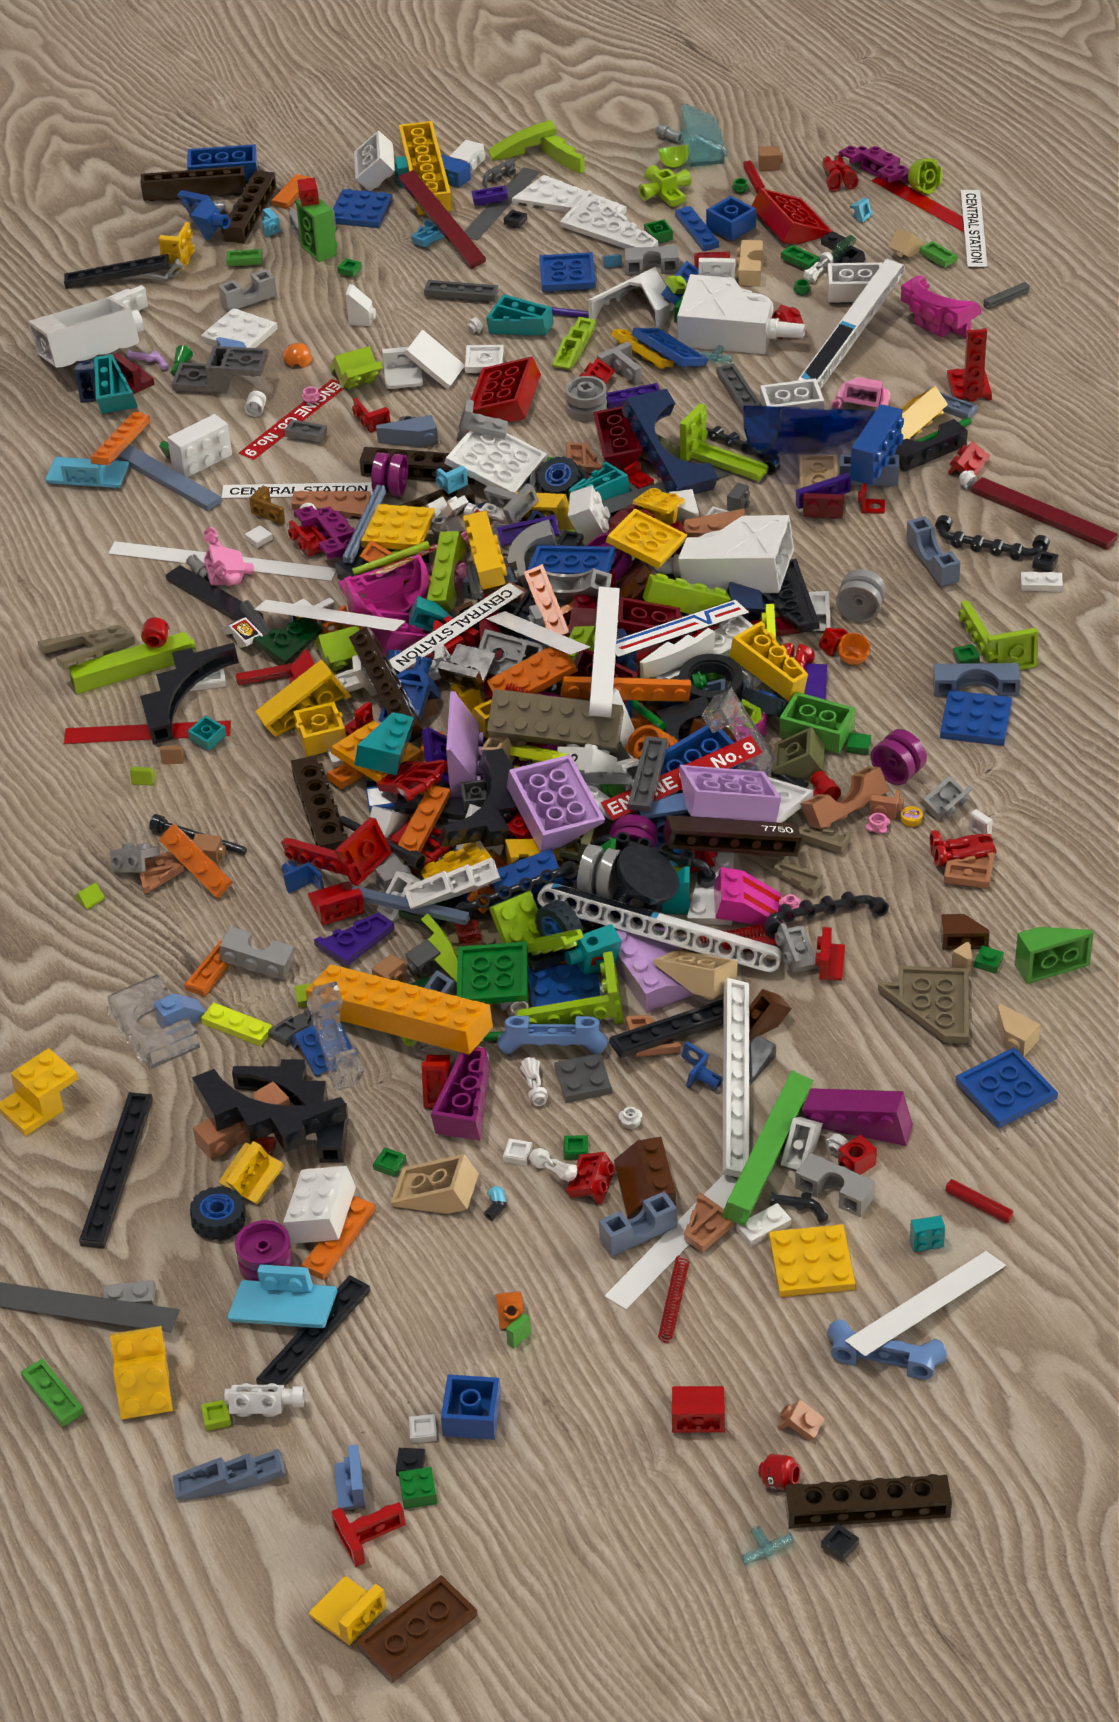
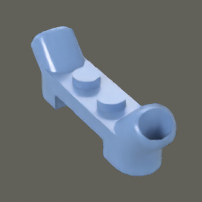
M512 1016L505 1020V1031L498 1036L497 1044L499 1049L505 1054H512L523 1044H535L537 1046H544L546 1044H558L560 1046H568L570 1044L582 1045L592 1054H601L607 1047L608 1039L599 1031V1020L594 1017L576 1016V1025L529 1024V1016Z
M841 1319L832 1322L827 1331V1337L833 1344L831 1356L838 1362L856 1366L857 1359L862 1358L907 1368V1377L926 1380L933 1376L934 1368L944 1363L947 1358L946 1347L938 1339H933L921 1346L890 1340L864 1356L845 1341L856 1334L845 1320Z

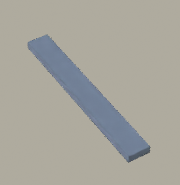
M130 444L116 458L119 461H128L129 466L206 511L211 510L222 502L221 496Z

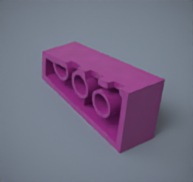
M476 1047L470 1055L460 1052L431 1112L435 1134L480 1141L490 1073L486 1048Z
M810 1088L803 1109L806 1119L823 1123L821 1129L855 1136L861 1134L865 1138L907 1146L913 1126L903 1091Z

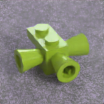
M655 165L649 166L646 169L644 178L651 183L639 184L638 192L643 201L657 194L670 207L686 202V195L677 187L691 185L692 179L687 169H683L677 174H674L668 168L659 170Z

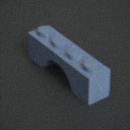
M926 516L907 521L906 540L938 584L942 587L959 582L961 563L952 551L946 553L941 551L936 540L934 527Z
M1019 663L934 664V696H948L949 690L959 691L970 685L988 687L997 696H1019Z

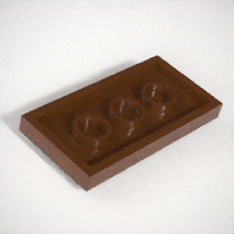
M440 1575L356 1640V1644L361 1652L393 1683L478 1616L477 1609Z

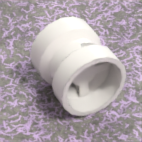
M260 391L249 393L244 407L245 412L249 416L258 417L263 413L266 403L265 394Z

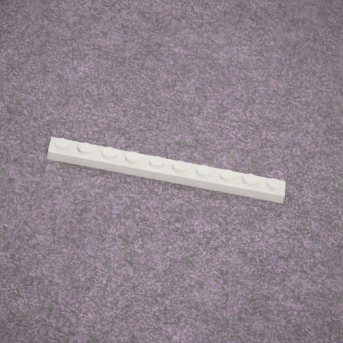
M727 978L724 982L722 1174L739 1178L749 1158V983Z

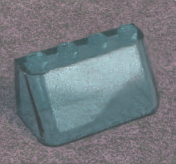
M681 104L680 132L683 134L684 145H689L688 161L690 167L724 164V157H727V148L724 146V138L722 137L721 128H719L718 119L716 120L715 116L689 104Z

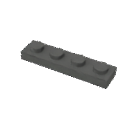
M428 280L424 289V296L495 302L499 290L498 285Z
M734 363L716 367V374L744 415L762 411V404Z
M645 737L628 802L629 810L651 812L668 746L667 738Z

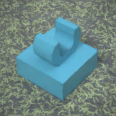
M862 198L850 206V209H854L855 212L852 217L856 218L857 222H864L873 214L868 198Z

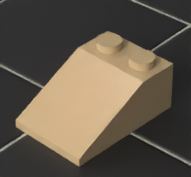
M679 949L654 959V964L691 993L701 995L706 1000H714L717 996L724 994V982L727 978L737 980L738 960Z
M465 1154L403 1167L391 1200V1205L393 1207L443 1214L467 1210L479 1173Z

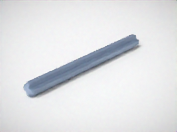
M376 485L342 556L344 563H353L377 505L381 504L386 493L384 485Z
M354 886L352 889L360 888L364 902L423 916L428 913L432 918L461 925H467L470 920L469 913L466 911L436 904L410 909L406 897Z

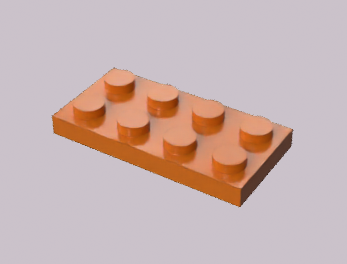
M549 646L488 679L487 682L492 692L494 689L505 690L507 683L509 685L513 683L512 686L515 684L519 688L522 687V690L524 688L525 691L528 690V693L531 691V694H537L563 680V676H570L576 673L578 669L569 654Z

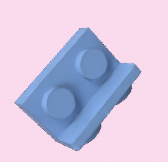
M358 1444L348 1446L349 1457H344V1462L334 1464L338 1508L341 1507L342 1510L365 1508Z

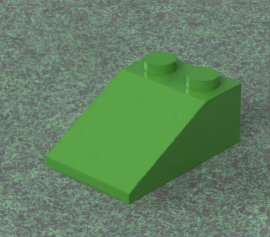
M1037 927L1017 934L1015 967L1025 982L1029 984L1089 966L1094 933L1088 929Z

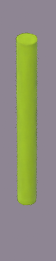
M425 541L353 568L354 576L430 549L429 542Z

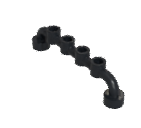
M716 426L713 429L706 427L708 430L707 436L712 441L720 440L725 442L728 447H739L746 454L752 452L757 454L761 460L767 458L764 463L768 465V474H775L780 469V458L777 454L773 453L770 445L765 444L760 448L756 446V442L752 438L742 441L736 432L726 435L720 426Z
M940 515L935 523L939 535L946 540H950L951 545L955 548H961L963 543L969 544L974 552H980L982 547L989 548L992 555L999 556L1002 551L1008 552L1013 560H1019L1022 555L1036 556L1039 550L1047 551L1050 544L1049 538L1044 535H1037L1034 538L1033 548H1024L1020 543L1009 545L1000 539H995L994 541L985 540L981 535L970 537L965 536L961 531L951 533L948 531L951 529L953 521L946 515Z
M625 832L617 833L616 837L604 835L590 843L591 845L601 846L611 838H615L616 849L620 851L630 845H644L658 851L668 861L680 863L683 868H691L693 866L701 869L697 877V883L701 887L710 888L715 883V872L711 870L705 861L694 858L695 853L692 850H683L679 854L673 852V849H667L666 843L660 845V848L651 846V841L648 838H640L638 842L630 841L629 835Z
M566 861L560 868L552 871L546 869L541 872V875L531 879L522 878L518 884L510 887L502 886L497 892L489 895L481 894L476 900L469 903L460 902L456 905L455 909L468 912L471 918L473 910L488 908L491 903L499 900H508L512 895L531 891L533 887L543 883H552L556 878L563 876L568 880H572L578 876L579 867L573 861ZM550 873L552 878L546 881L543 878L544 874ZM529 881L530 887L524 889L522 887L523 882ZM502 890H509V895L507 897H502ZM481 898H487L488 902L486 905H480Z
M848 891L843 893L839 900H833L831 896H824L819 904L814 905L810 900H803L799 904V908L794 909L788 904H783L779 907L778 912L772 913L767 917L763 929L770 938H775V933H777L779 925L782 924L780 920L789 923L795 917L805 916L806 918H812L816 913L820 912L833 914L837 909L846 907L848 910H853L860 904H869V910L876 917H881L888 912L889 905L882 897L870 895L854 896L852 892Z

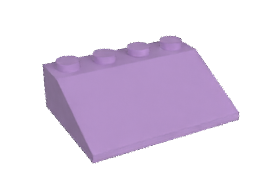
M450 691L446 746L449 786L451 790L450 798H462L460 782L481 780V776H478V774H481L478 765L479 759L482 756L480 750L482 746L480 747V745H484V733L479 732V723L456 692Z
M571 755L509 770L507 789L540 852L551 848H560L605 822L600 808Z
M680 765L679 771L685 807L692 817L764 822L777 821L781 797L765 772Z
M655 927L659 931L665 930L663 927ZM620 929L616 930L622 940L616 970L646 1013L695 995L654 964V959L677 949L682 950L679 946Z

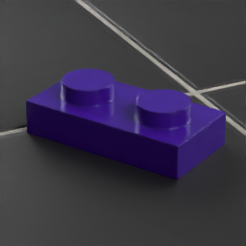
M506 185L471 191L474 205L482 206L491 202L499 203L508 200Z

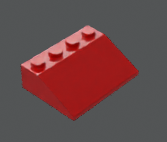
M760 188L751 205L756 208V215L764 220V224L772 229L771 231L784 244L792 243L797 245L820 239L832 232L800 197Z
M533 356L482 368L470 399L474 401L473 413L499 418L508 422L525 419L541 376Z

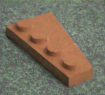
M293 491L291 506L292 510L300 509L304 503L314 504L317 510L330 506L333 511L338 510L344 517L352 519L353 516H362L371 497V491Z

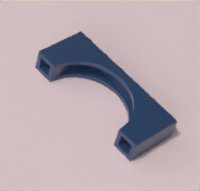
M668 389L626 398L622 408L623 416L627 418L632 431L639 439L641 447L644 448L649 461L655 467L658 477L663 481L666 491L669 493L693 489V493L698 494L713 490L719 477L710 463H690L676 458L661 445L656 436L655 424L662 418L670 416L675 405Z

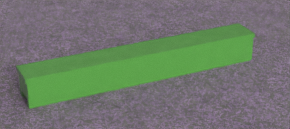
M794 1070L791 1071L727 1200L722 1218L729 1219L742 1226L746 1225L788 1138L792 1120L798 1117L814 1080L798 1074Z

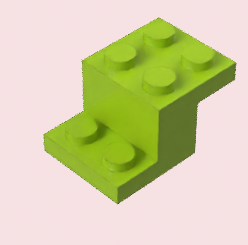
M367 346L334 356L329 369L331 374H337L342 389L347 387L348 389H354L359 386L358 384L364 382L365 384H371L375 382L383 366L381 361L375 362L371 348Z
M358 626L318 635L314 643L316 652L320 651L322 660L332 672L341 671L343 666L347 665L353 667L352 656L358 654L349 637L359 631Z

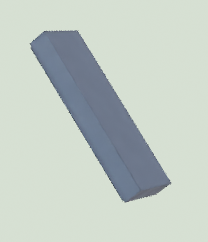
M941 393L948 404L942 409L943 412L961 419L971 418L977 412V405Z

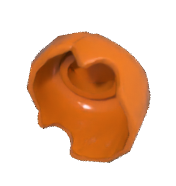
M303 343L288 345L282 354L284 363L292 368L295 364L304 368L312 361L310 350Z
M859 633L845 634L840 640L838 655L843 662L849 665H860L866 661L869 655L870 642Z

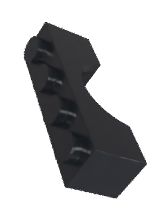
M955 419L938 425V436L932 440L913 441L907 438L904 439L902 444L897 446L895 455H899V468L905 472L961 449L963 445L967 446L968 430Z

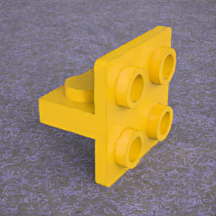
M650 488L635 498L633 504L643 507L654 514L657 520L670 526L676 522L678 507L684 503L685 499L675 493L667 494L661 492L660 489Z
M254 1141L251 1145L245 1143L220 1178L219 1183L224 1187L237 1191L238 1195L252 1203L259 1204L284 1167V1164L268 1155L260 1144Z

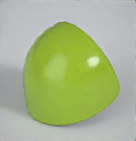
M689 145L659 148L660 160L667 167L677 168L682 166L688 159Z

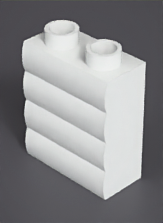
M112 297L28 321L37 354L55 367H65L76 361L91 359L98 354H108L118 348L134 346L140 342L137 333L144 331V324L139 311H131L128 304H123Z

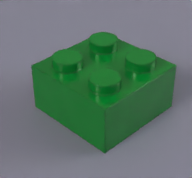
M665 219L644 224V231L658 240V243L673 240V230Z
M432 1467L398 1472L404 1509L437 1504Z

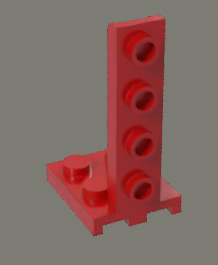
M986 328L978 330L968 329L966 331L964 369L947 370V379L952 397L969 399V402L977 401V398L983 397L992 400V391L985 371Z
M369 817L335 851L292 838H285L281 842L285 850L284 854L289 860L303 864L309 862L319 869L348 876L351 884L355 886L364 881L392 853L376 818Z

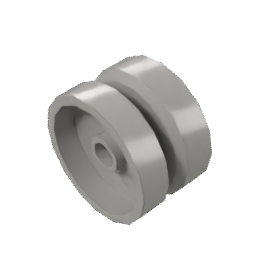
M581 376L570 380L565 387L567 415L573 420L580 422L594 421L593 412L607 409V386L605 382L593 376Z
M857 569L847 573L836 597V606L839 612L844 617L855 622H868L876 618L886 594V586L883 579L870 570Z
M589 844L585 848L580 861L577 889L591 894L596 891L598 896L612 899L620 883L615 867L617 857L622 851L608 848L604 853L601 846Z

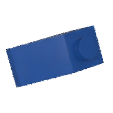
M441 155L449 185L460 188L471 179L470 163Z

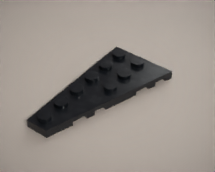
M791 559L779 593H762V599L768 604H774V610L799 633L820 629L819 621L797 559Z

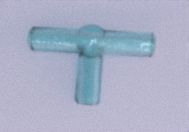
M718 345L713 352L697 351L713 362L723 361L731 363L733 360L732 355L721 354L724 350L722 345Z
M755 1526L751 1533L760 1546L743 1554L742 1559L748 1565L764 1556H771L776 1550L793 1543L794 1538L788 1532L769 1541L761 1527Z

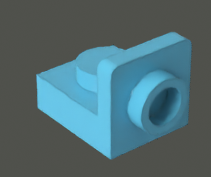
M269 207L263 209L262 227L264 236L268 237L281 232L279 217Z
M459 466L447 473L440 468L436 470V483L439 488H442L448 494L468 485L467 469L464 466Z

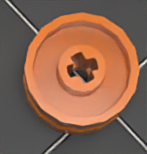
M643 725L630 735L625 750L635 759L640 760L645 737L667 738V749L678 743L675 737L653 725Z

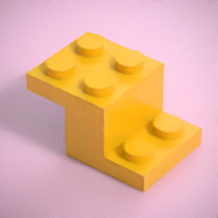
M50 1048L44 1050L10 1073L15 1092L0 1102V1114L24 1136H27L64 1111L60 1091L79 1079L77 1072Z
M162 1326L110 1334L114 1360L113 1374L121 1420L173 1411Z

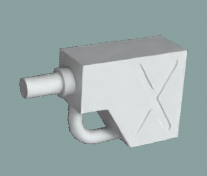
M690 274L677 315L678 340L690 348L766 354L770 339L777 340L778 337L804 339L805 324L780 322L779 318L773 319L774 307L769 297L758 293L743 292L734 278Z
M741 516L720 531H712L700 537H687L680 555L675 554L674 557H670L659 569L654 568L660 574H674L676 578L681 577V579L686 580L690 584L702 583L711 589L719 587L727 590L729 582H734L760 590L762 593H779L794 552L790 516Z

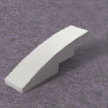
M707 628L695 638L687 635L676 644L667 641L640 661V678L647 679L682 667L692 657L712 650L714 648V631Z
M489 858L473 866L467 864L448 873L443 871L405 887L404 891L410 909H416L469 893L501 879L494 859Z

